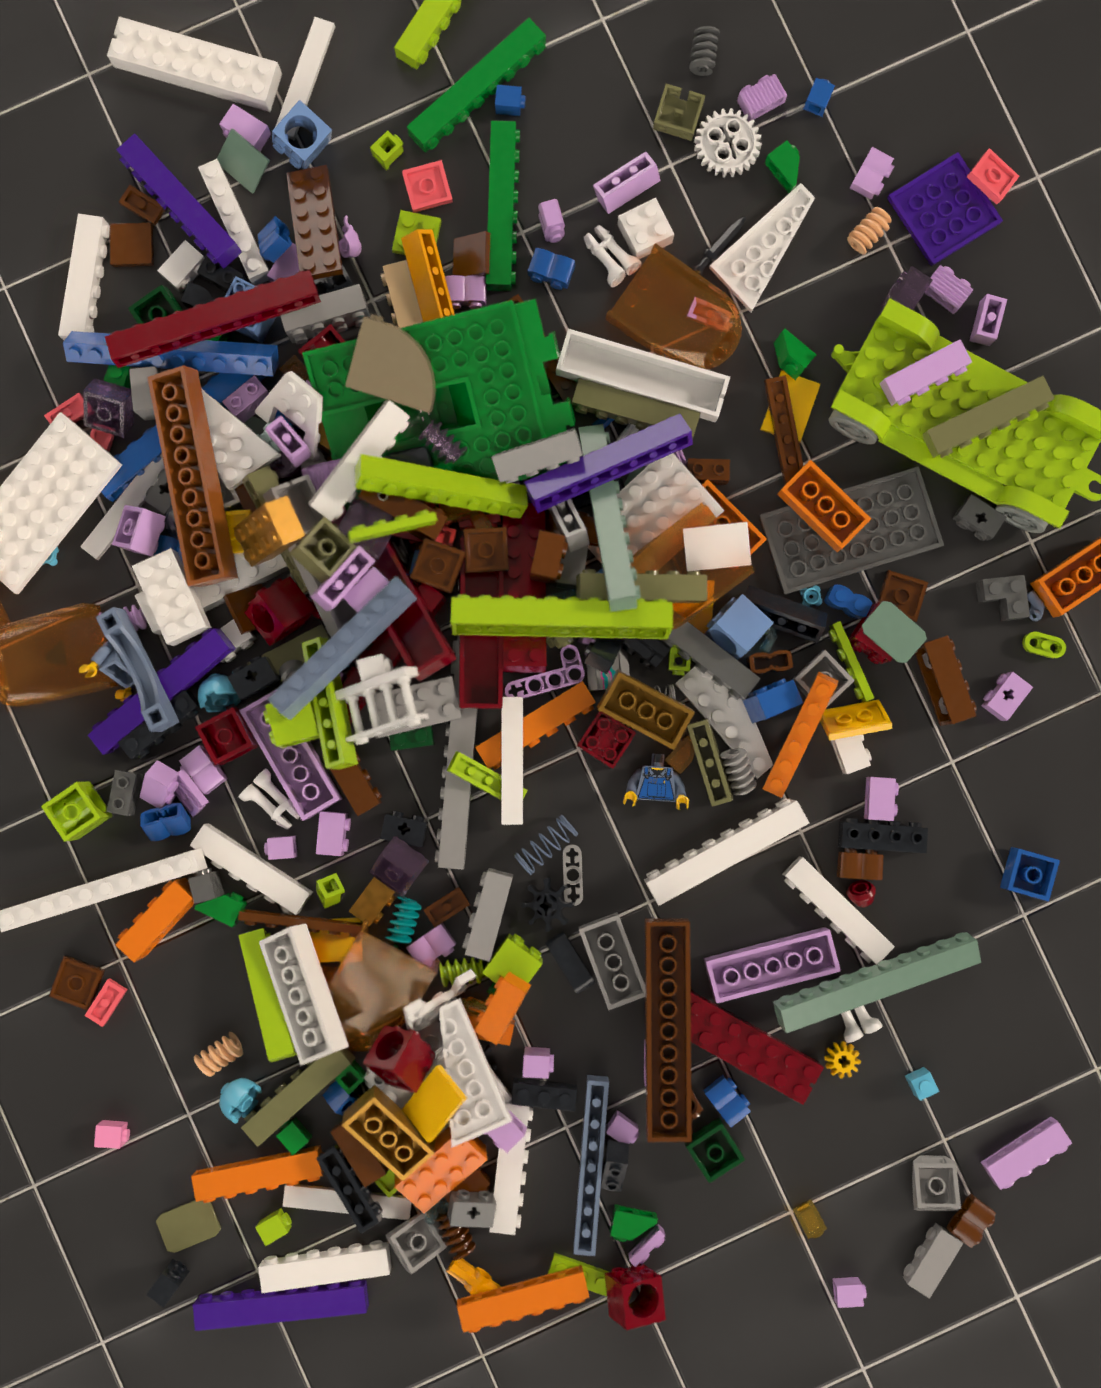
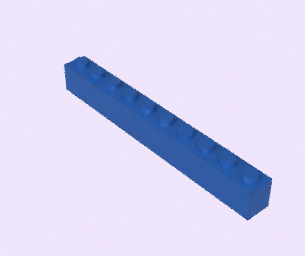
M71 331L63 341L66 361L115 365L111 360L105 336L110 334ZM203 340L126 366H155L156 368L174 369L184 365L205 372L274 376L279 366L277 345Z
M219 373L212 376L202 389L219 402L221 406L228 409L222 401L254 375ZM255 375L260 382L267 377ZM157 425L147 429L143 436L137 441L131 442L124 452L114 456L122 466L101 491L110 501L114 502L119 498L137 475H143L145 473L144 468L152 461L157 463L161 460L159 455L162 454Z

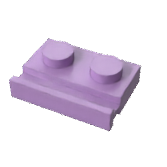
M181 769L178 771L177 782L179 785L174 793L191 816L194 817L206 806L208 800L186 771Z

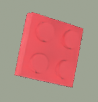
M990 148L967 175V178L996 205L1005 197L1019 177Z
M442 160L402 171L413 213L453 202Z

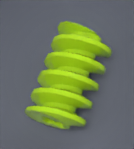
M471 957V961L468 963L466 958H463L462 964H459L458 960L455 959L453 965L450 964L449 960H446L445 966H442L440 962V977L443 986L447 987L449 981L453 985L456 977L470 969L475 973L477 983H481L482 977H484L482 973L484 969L483 959H479L476 963L474 957Z

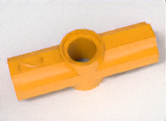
M463 1258L452 1260L446 1271L461 1282L471 1295L501 1287L492 1280L491 1276L480 1267L475 1268Z

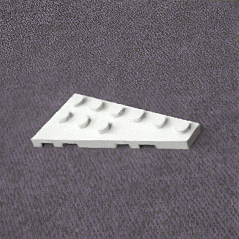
M202 389L217 472L227 489L233 491L243 483L242 480L247 474L268 466L279 458L281 454Z
M460 998L439 1007L445 1071L467 1097L449 1120L452 1147L512 1122V1117Z

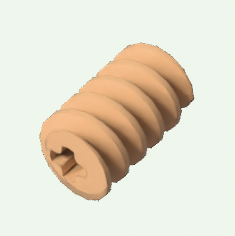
M874 207L871 213L867 214L866 219H863L860 225H857L854 231L849 233L847 237L848 243L854 250L865 255L867 253L866 248L871 249L873 246L871 242L877 243L878 237L884 235L883 230L888 231L890 229L888 223L892 222L891 217L882 208Z
M229 1032L230 1039L222 1036L223 1044L215 1041L216 1049L209 1045V1053L202 1050V1058L198 1055L194 1056L196 1065L205 1075L213 1076L215 1071L219 1072L222 1067L228 1066L229 1062H234L236 1057L239 1058L243 1055L240 1040L233 1032Z

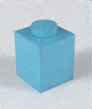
M925 1067L905 1075L914 1096L920 1101L939 1092L930 1071Z

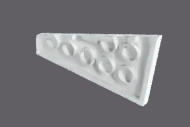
M801 183L709 267L750 312L753 311L815 199Z
M695 667L692 668L675 685L705 719L709 718L711 727L730 749L743 748L746 750V757L749 758V764L752 767L751 772L758 779L773 766V763L757 724H752L742 699L736 700L728 693V688L724 685L720 687L711 680L712 676L709 673L705 672L703 674Z

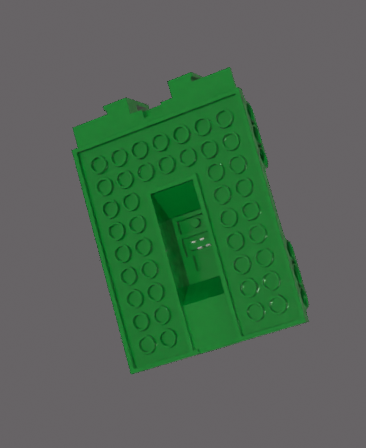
M536 299L517 304L510 300L400 328L420 344L429 358L435 377V400L430 413L391 401L410 418L407 420L409 422L407 428L402 433L398 432L395 436L396 442L390 450L386 449L381 455L383 458L388 453L428 445L434 468L499 480L492 460L494 454L567 431L566 425H570V427L575 425L576 420L570 397L566 398L565 401L553 403L544 362L559 358L560 352L555 331L544 336ZM358 339L302 352L311 386L323 396L321 421L323 422L329 443L332 461L341 459L385 400H387L345 386ZM567 461L558 464L559 466L566 464ZM542 468L538 470V474L526 477V474L517 476V481L536 477L550 470ZM356 488L357 494L351 502L346 501L345 503L349 521L362 518L371 512L358 504V496L362 489Z

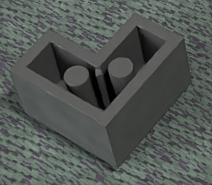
M1025 575L982 579L976 582L978 603L999 601L1001 621L1030 617Z

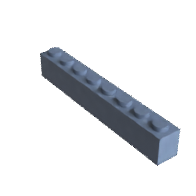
M395 576L280 686L268 700L283 716L291 720L417 598Z
M587 1075L573 1253L576 1255L595 1256L609 1089V1079L607 1076Z

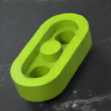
M1040 632L1028 633L1022 640L1023 648L1027 652L1054 659L1061 657L1066 651V644L1061 638ZM1031 639L1035 641L1034 647L1030 645ZM1051 645H1054L1056 648L1054 652L1050 650Z

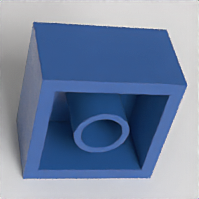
M785 679L774 682L749 693V698L742 700L752 724L803 704L794 679L788 682Z
M1011 847L1000 888L1049 901L1060 860Z

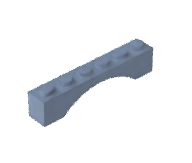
M113 607L97 616L96 619L105 637L118 652L131 674L139 695L141 713L149 730L152 732H163L179 723L178 717L127 611Z

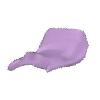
M346 215L343 219L344 226L342 228L344 238L339 241L340 254L344 258H354L360 255L361 243L353 226L348 224V216Z

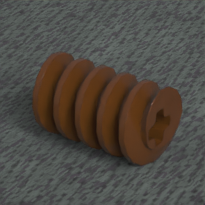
M447 1211L436 1217L435 1221L443 1222L438 1228L440 1230L446 1229L442 1234L443 1238H450L445 1244H453L449 1253L456 1252V1255L452 1260H460L469 1255L475 1249L476 1244L474 1241H471L472 1235L468 1233V1227L450 1226Z

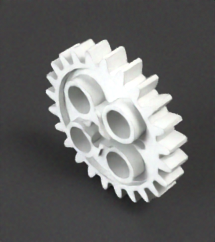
M724 108L721 110V115L714 111L713 118L707 115L706 122L701 121V129L696 131L697 137H695L694 143L697 145H695L694 151L699 152L697 159L703 158L701 166L709 165L708 172L715 169V176L720 171L724 178L727 172H730L731 177H734L735 171L742 175L743 168L748 171L750 164H755V157L759 156L760 151L758 150L762 143L758 142L761 139V135L757 134L759 127L752 128L754 120L748 122V114L741 117V110L736 115L733 114L732 108L729 114H726ZM734 127L737 129V132H731L728 128ZM710 136H717L718 140L714 141L710 139ZM737 146H744L746 150L741 151ZM725 154L727 158L721 159L718 155Z

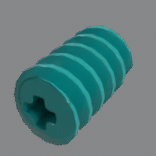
M397 896L402 903L395 904L399 912H392L397 917V920H390V923L395 927L388 928L387 931L392 933V936L385 937L399 943H411L412 938L408 935L414 934L415 931L411 927L417 925V922L413 919L419 918V914L415 910H421L422 906L415 900Z

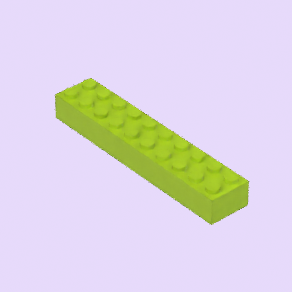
M458 595L457 598L452 597V635L668 639L673 628V602H667L665 599H656L654 602H645L644 599H637V608L611 612L609 601H601V598L580 600L577 597H569L566 600H558L557 597L536 599L533 596H525L523 599H514L512 596H502L500 599L492 598L488 595H481L479 598Z

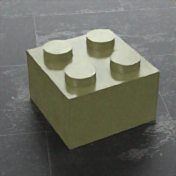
M324 516L305 534L306 536L296 544L289 554L320 583H323L336 572L355 550L356 546L353 543L350 544L349 539Z

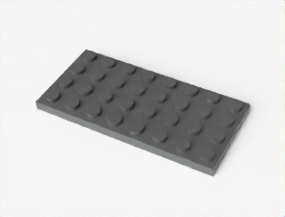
M919 466L842 490L871 520L839 552H836L790 506L759 515L783 595L944 546Z

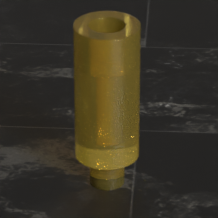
M473 997L461 999L468 1013L479 1016L481 1011L485 1012L487 1009L486 1002Z

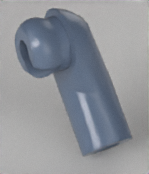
M1032 590L1027 593L1028 601L1031 604L1029 618L1032 621H1039L1043 616L1045 605L1035 591Z

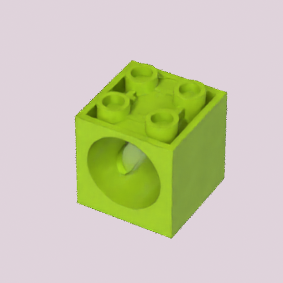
M313 700L291 720L283 716L271 703L265 705L266 710L263 711L266 723L271 725L272 731L269 732L272 744H275L276 747L283 749L320 738Z
M90 781L74 783L41 806L64 842L79 840L113 816L112 813L107 812L106 804Z
M509 933L490 961L487 962L482 973L495 983H497L500 976L504 978L508 972L529 983L543 964L542 953L533 946L528 948L524 945L525 940L519 935L514 934L512 936Z

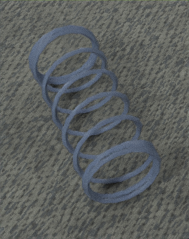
M563 815L559 816L560 819L556 818V822L559 825L562 832L564 833L567 840L564 839L560 834H558L552 827L547 826L550 834L554 838L558 847L551 843L544 835L539 833V837L544 843L550 855L543 851L533 841H530V844L532 845L533 849L537 853L542 863L536 860L524 848H521L523 854L525 855V857L527 858L528 862L532 867L531 869L530 866L518 853L514 854V857L517 859L520 865L530 875L535 873V868L526 854H528L538 864L544 865V862L535 846L546 856L552 858V853L548 848L547 844L545 843V841L543 840V838L557 850H561V847L552 831L556 835H558L563 841L567 843L570 842L567 834L565 833L560 823L563 826H565L574 836L577 837L578 832L573 828V826L567 821V819Z

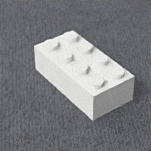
M168 549L132 566L166 644L175 646L212 628L194 587L187 586L184 565L177 551Z

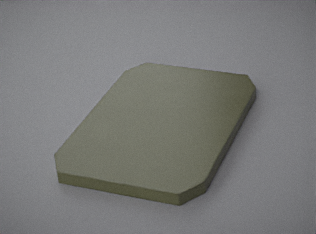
M194 1200L164 1212L156 1220L167 1251L173 1253L215 1237L221 1230L212 1203H203V1200L197 1202Z

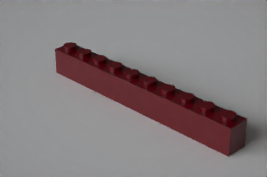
M310 270L299 271L295 275L278 278L274 282L265 285L259 284L252 289L238 291L228 297L216 298L214 301L206 304H197L191 309L176 311L172 315L163 318L158 317L144 324H136L123 331H114L110 335L105 336L111 360L120 368L321 303Z

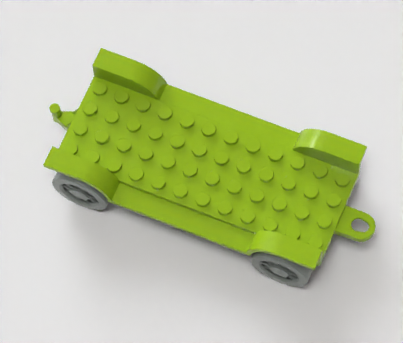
M890 298L875 321L860 351H843L844 348L841 344H837L834 347L831 357L847 372V375L833 399L834 402L831 408L834 410L829 417V423L842 435L863 444H875L879 438L878 442L997 504L995 510L1007 517L1005 519L1007 523L1028 532L1042 533L1048 524L1060 529L1069 513L1065 508L1073 493L1090 501L1101 500V494L1093 493L1089 490V483L1091 481H1097L1101 484V475L1087 468L1101 442L1100 409L1071 396L1053 395L1055 399L1048 403L1050 407L1037 413L1035 409L1029 412L1030 416L1018 422L1017 419L1010 421L1011 425L999 431L998 428L991 430V435L979 440V437L971 440L972 444L962 449L957 446L952 449L953 453L943 458L940 455L933 458L922 437L927 430L1028 382L967 351L972 363L966 367V372L959 376H955V374L948 376L949 380L939 386H936V384L929 386L930 390L920 396L917 393L910 396L911 400L901 406L898 403L891 406L879 383L896 372L952 344V342L941 337L938 328L930 320Z

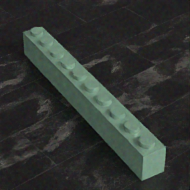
M603 424L578 428L583 456L610 444L609 432L604 431ZM614 480L589 490L611 612L637 608V599H640L639 585H634V581L637 580L635 567L631 568L630 563H633L632 550L627 549V545H630L629 534L624 532L623 529L626 528L625 515L620 513L623 510L622 498H617V494H620L619 483Z
M967 932L958 933L949 939L938 940L935 944L919 947L917 950L909 953H902L896 958L880 961L878 964L870 967H863L859 971L841 975L839 978L831 981L821 982L815 987L805 988L798 993L782 996L780 999L773 1001L778 1024L786 1033L979 964L981 963L978 942Z

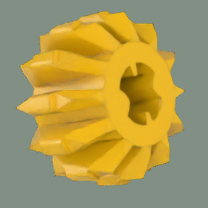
M841 1041L839 1047L834 1042L833 1047L835 1049H826L830 1055L824 1056V1059L829 1061L825 1067L831 1069L830 1073L833 1076L838 1073L839 1078L843 1079L845 1073L848 1077L852 1076L850 1072L852 1069L858 1072V1068L854 1065L861 1064V1060L856 1058L860 1053L854 1050L852 1044L847 1046L845 1041ZM841 1056H844L846 1061H843L841 1064L838 1060L839 1058L842 1059Z

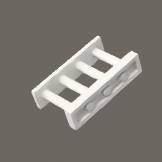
M401 667L335 691L336 700H346V703H349L356 733L346 737V742H355L356 745L369 742V738L407 725L408 727L421 725L422 720L429 718L428 714H416L409 682H411L410 678L418 676L417 667ZM396 683L401 686L408 715L402 719H398L392 693L393 684ZM379 689L383 691L390 723L381 725L374 697ZM360 696L366 697L373 729L367 731L363 729L357 703Z

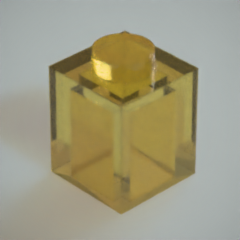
M812 1200L793 1209L808 1239L818 1238L827 1230Z

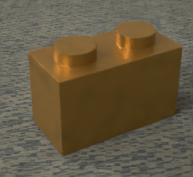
M376 875L349 912L368 926L373 922L377 924L384 915L381 911L385 905L390 907L396 899V896H394L396 889Z

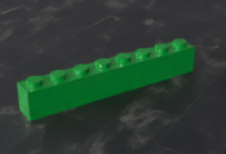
M530 18L525 20L407 126L409 136L425 153L429 149H434L441 138L450 135L459 122H464L475 108H480L488 96L496 94L497 85H502L505 81L509 82L514 77L516 71L520 68H525L535 54L539 55L545 49L546 35Z
M491 121L487 231L490 233L489 274L486 275L487 291H511L512 284L516 283V272L512 271V264H516V251H513V244H517V231H513V223L518 221V211L514 210V203H518V190H515V183H519V170H515V163H519L520 150H516V143H520V129H516V121Z

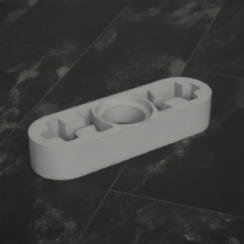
M570 844L563 850L564 884L576 885L580 883V887L575 886L576 894L580 895L575 901V906H577L583 900L582 852L577 845ZM570 848H574V851L578 852V856L574 857V863L579 862V866L570 865L566 867V862L570 863V856H566V852H570ZM570 869H576L579 872L577 880L570 881L567 878V872ZM571 887L564 890L565 902H572L571 898L567 897V895L571 894Z

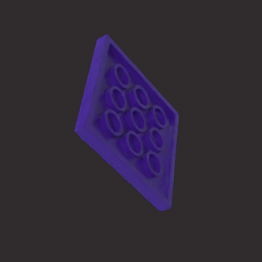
M959 152L887 197L931 267L998 226L1003 221L987 195L967 178L970 169Z

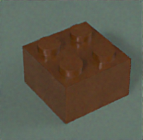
M540 530L529 580L552 585L555 584L556 579L560 580L564 564L560 563V560L565 559L568 543L564 542V535Z

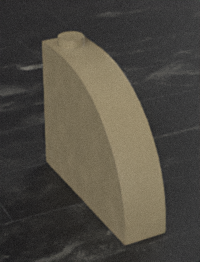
M370 314V317H363L345 386L430 413L435 400V377L432 365L423 348L407 332L395 325L384 322L383 317L375 314Z

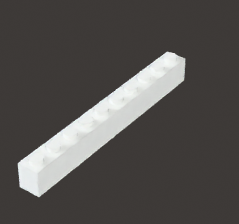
M202 848L0 910L1 932L206 869L207 865Z

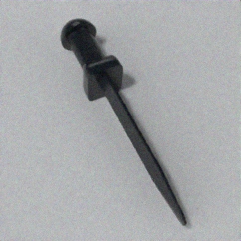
M742 217L732 224L710 250L706 249L704 251L703 259L698 265L693 266V273L695 275H702L704 273L703 270L717 260V256L739 233L746 217Z

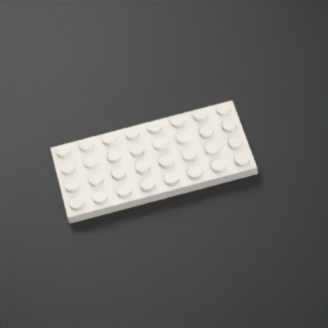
M61 412L0 486V581L15 594H19L122 466L117 459Z

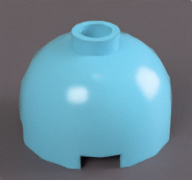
M210 675L201 683L198 689L200 708L204 707L206 712L226 711V706L233 703L236 706L241 701L228 676Z
M239 1078L226 1083L221 1089L219 1102L222 1113L233 1123H238V1119L241 1116L245 1118L257 1105L258 1100H255L258 1093H262L261 1087L246 1078Z

